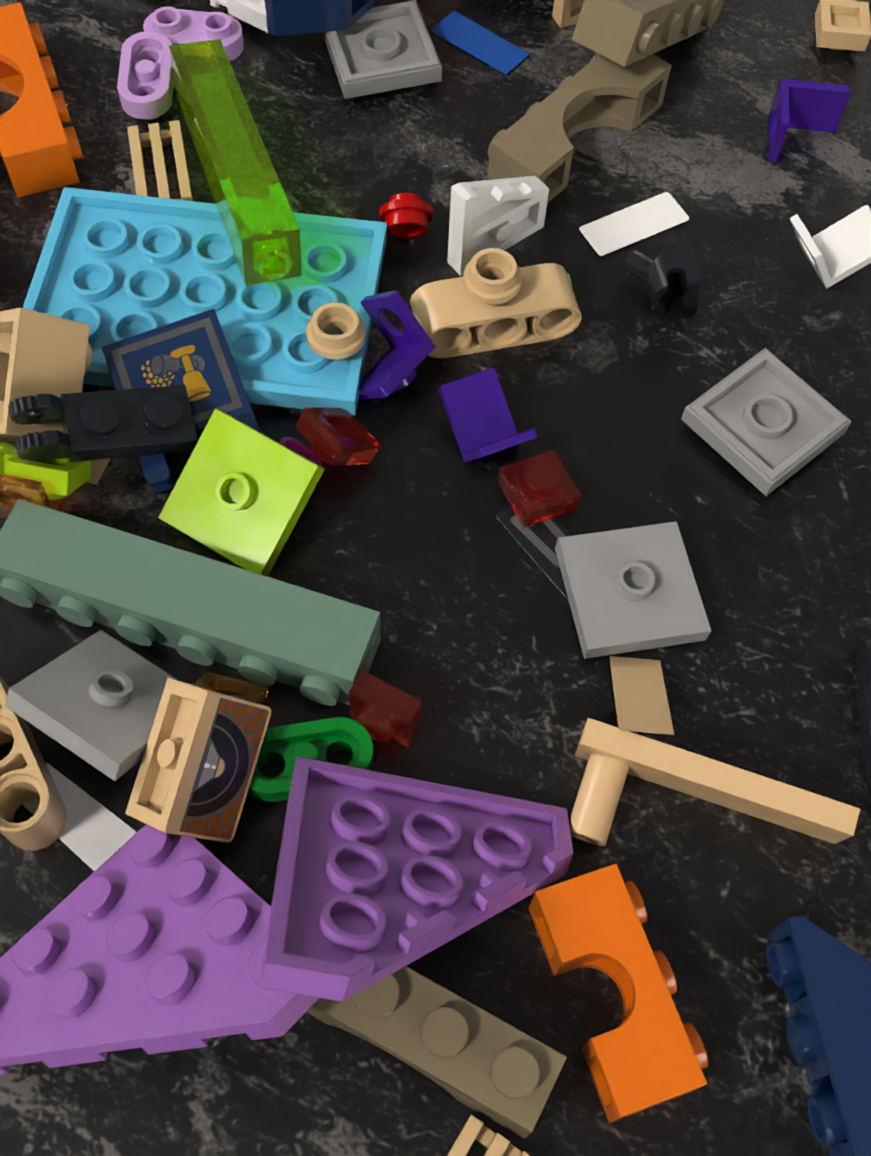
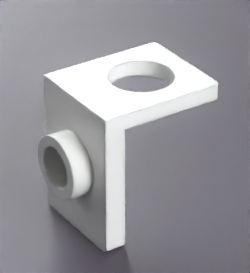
M868 205L861 207L813 237L809 234L798 214L789 218L803 252L826 289L871 263V209Z

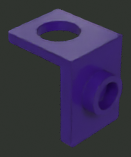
M780 79L767 118L768 161L776 162L788 128L835 132L850 96V86Z
M396 290L366 296L360 302L391 346V349L362 377L358 400L386 398L390 393L397 392L406 387L417 375L415 368L435 348V345ZM383 308L392 311L399 317L405 331L397 329L389 322Z
M494 368L444 384L438 388L464 463L538 437L535 428L520 434L517 433Z

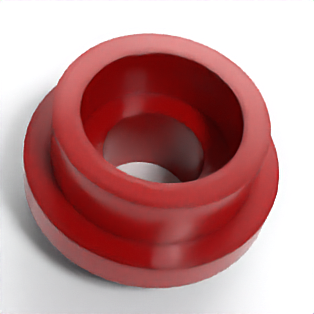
M399 193L393 195L390 198V202L383 204L379 208V219L381 222L387 223V235L401 239L417 238L428 232V223L433 219V206L422 201V197L418 194Z

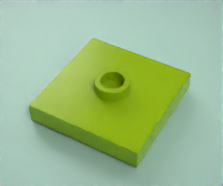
M215 408L158 518L245 570L268 577L325 468L231 415Z

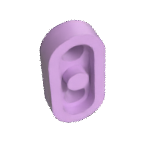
M161 7L151 13L143 24L144 32H158L170 39L176 60L221 64L235 60L244 49L240 22L233 16L223 12H204L176 9L174 7Z
M153 31L139 32L126 39L122 45L117 82L118 94L125 113L137 119H155L166 113L172 105L176 62L170 39L161 33Z

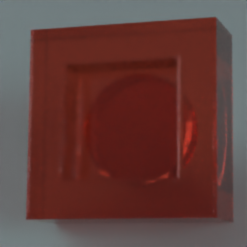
M306 407L295 425L300 433L312 444L311 450L322 461L334 466L369 464L381 446L347 410L342 408Z
M554 450L500 467L497 482L524 528L578 508L581 494Z
M362 670L349 691L351 718L363 725L372 739L382 743H389L393 739L409 747L421 726L422 701Z

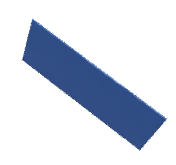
M452 11L430 30L505 75L530 55L528 52L456 11Z

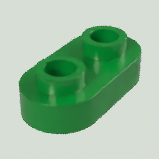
M334 717L267 728L248 793L256 799L266 802L288 800L297 756L328 762V758L333 752L344 750L352 755V760L345 766L371 770L374 761L371 736L363 725L345 717ZM270 761H279L285 765L282 774L274 778L263 776L261 770Z

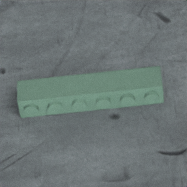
M23 499L17 500L0 530V596L7 601L25 608H31L34 603L55 609L61 617L79 626L91 627L93 622L114 628L121 637L137 645L151 646L154 641L175 648L182 657L199 665L211 666L215 661L237 668V671L243 677L257 684L271 686L277 681L298 688L303 696L322 705L334 706L338 701L355 707L381 641V617L379 611Z

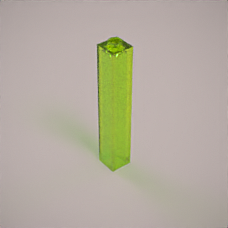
M216 39L169 46L175 94L245 285L249 286L302 276L299 226L221 40Z

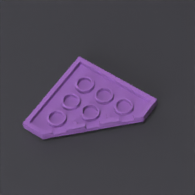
M297 756L291 778L258 987L343 1002L530 896L535 891L565 876L574 854L567 808Z
M146 824L0 958V1075L8 1074L11 1065L42 1061L47 1067L54 1068L106 1061L108 1052L142 1048L150 1055L208 1047L209 1038L246 1033L251 1040L281 1037L319 998L258 987L271 906L194 837L164 833Z

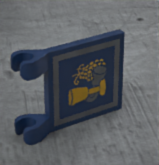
M215 309L102 347L116 390L186 385L197 435L203 433L215 408L260 432ZM165 453L139 456L145 479L156 494H161L174 488L176 480Z

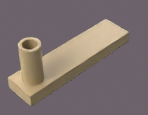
M588 718L575 753L576 757L588 760L569 819V826L572 837L590 844L605 846L627 774L833 844L854 836L860 808L630 731L618 730V727Z

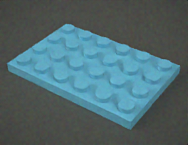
M64 187L23 308L89 324L88 343L92 349V359L90 367L84 375L83 384L114 388L115 385L102 350L103 346L215 309L249 403L355 415L372 319L360 302L366 296L376 295L378 292L387 242V223ZM332 302L346 304L352 307L362 319L365 326V341L361 349L354 355L345 359L332 360L317 355L309 347L306 336L307 324L316 309L324 304Z

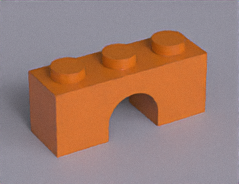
M613 864L535 891L529 905V911L553 975L557 976L577 968H594L607 974L616 983L623 998V1016L618 1028L591 1038L581 1048L609 1123L688 1094L707 1085L702 1069L708 1067L704 1045L695 1027L690 1022L683 1024L671 997L672 994L677 992L672 968L661 950L652 951L642 924L647 922L646 908L634 882L628 881L624 883L617 864Z

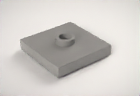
M416 0L373 7L347 30L322 32L344 99L442 81V65Z
M766 348L686 406L681 417L683 422L765 496L769 495L844 435L852 422Z
M677 521L559 537L557 539L555 551L584 659L706 641L711 633V628Z
M99 630L10 687L5 706L97 770L116 781L142 760L167 678L177 679L112 636Z

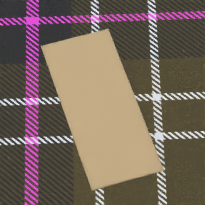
M609 656L618 730L674 735L660 660Z

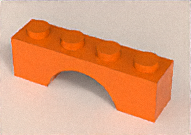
M21 2L0 7V92L19 97L18 101L0 116V151L17 198L80 183L74 160L83 158L74 126L65 128L62 126V124L71 122L62 91L51 92L50 90L59 87L49 55L39 57L40 55L48 54L39 23L28 24Z

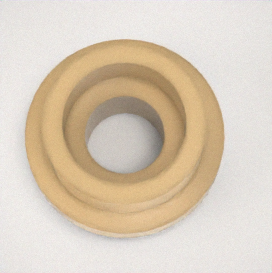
M487 248L477 252L466 265L463 274V285L466 292L476 301L491 305L502 304L517 295L521 286V271L510 253L498 248Z
M339 302L327 303L316 309L306 327L307 342L312 351L323 358L332 360L345 359L357 353L363 346L365 326L352 307Z

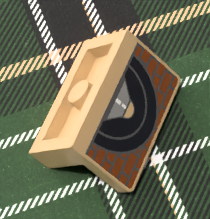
M167 678L125 814L164 833L225 843L231 842L235 836L271 717L270 707Z

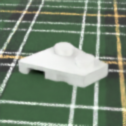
M536 176L461 182L451 186L447 263L462 276L466 265L477 252L487 248L506 250L542 229L545 222L549 188Z

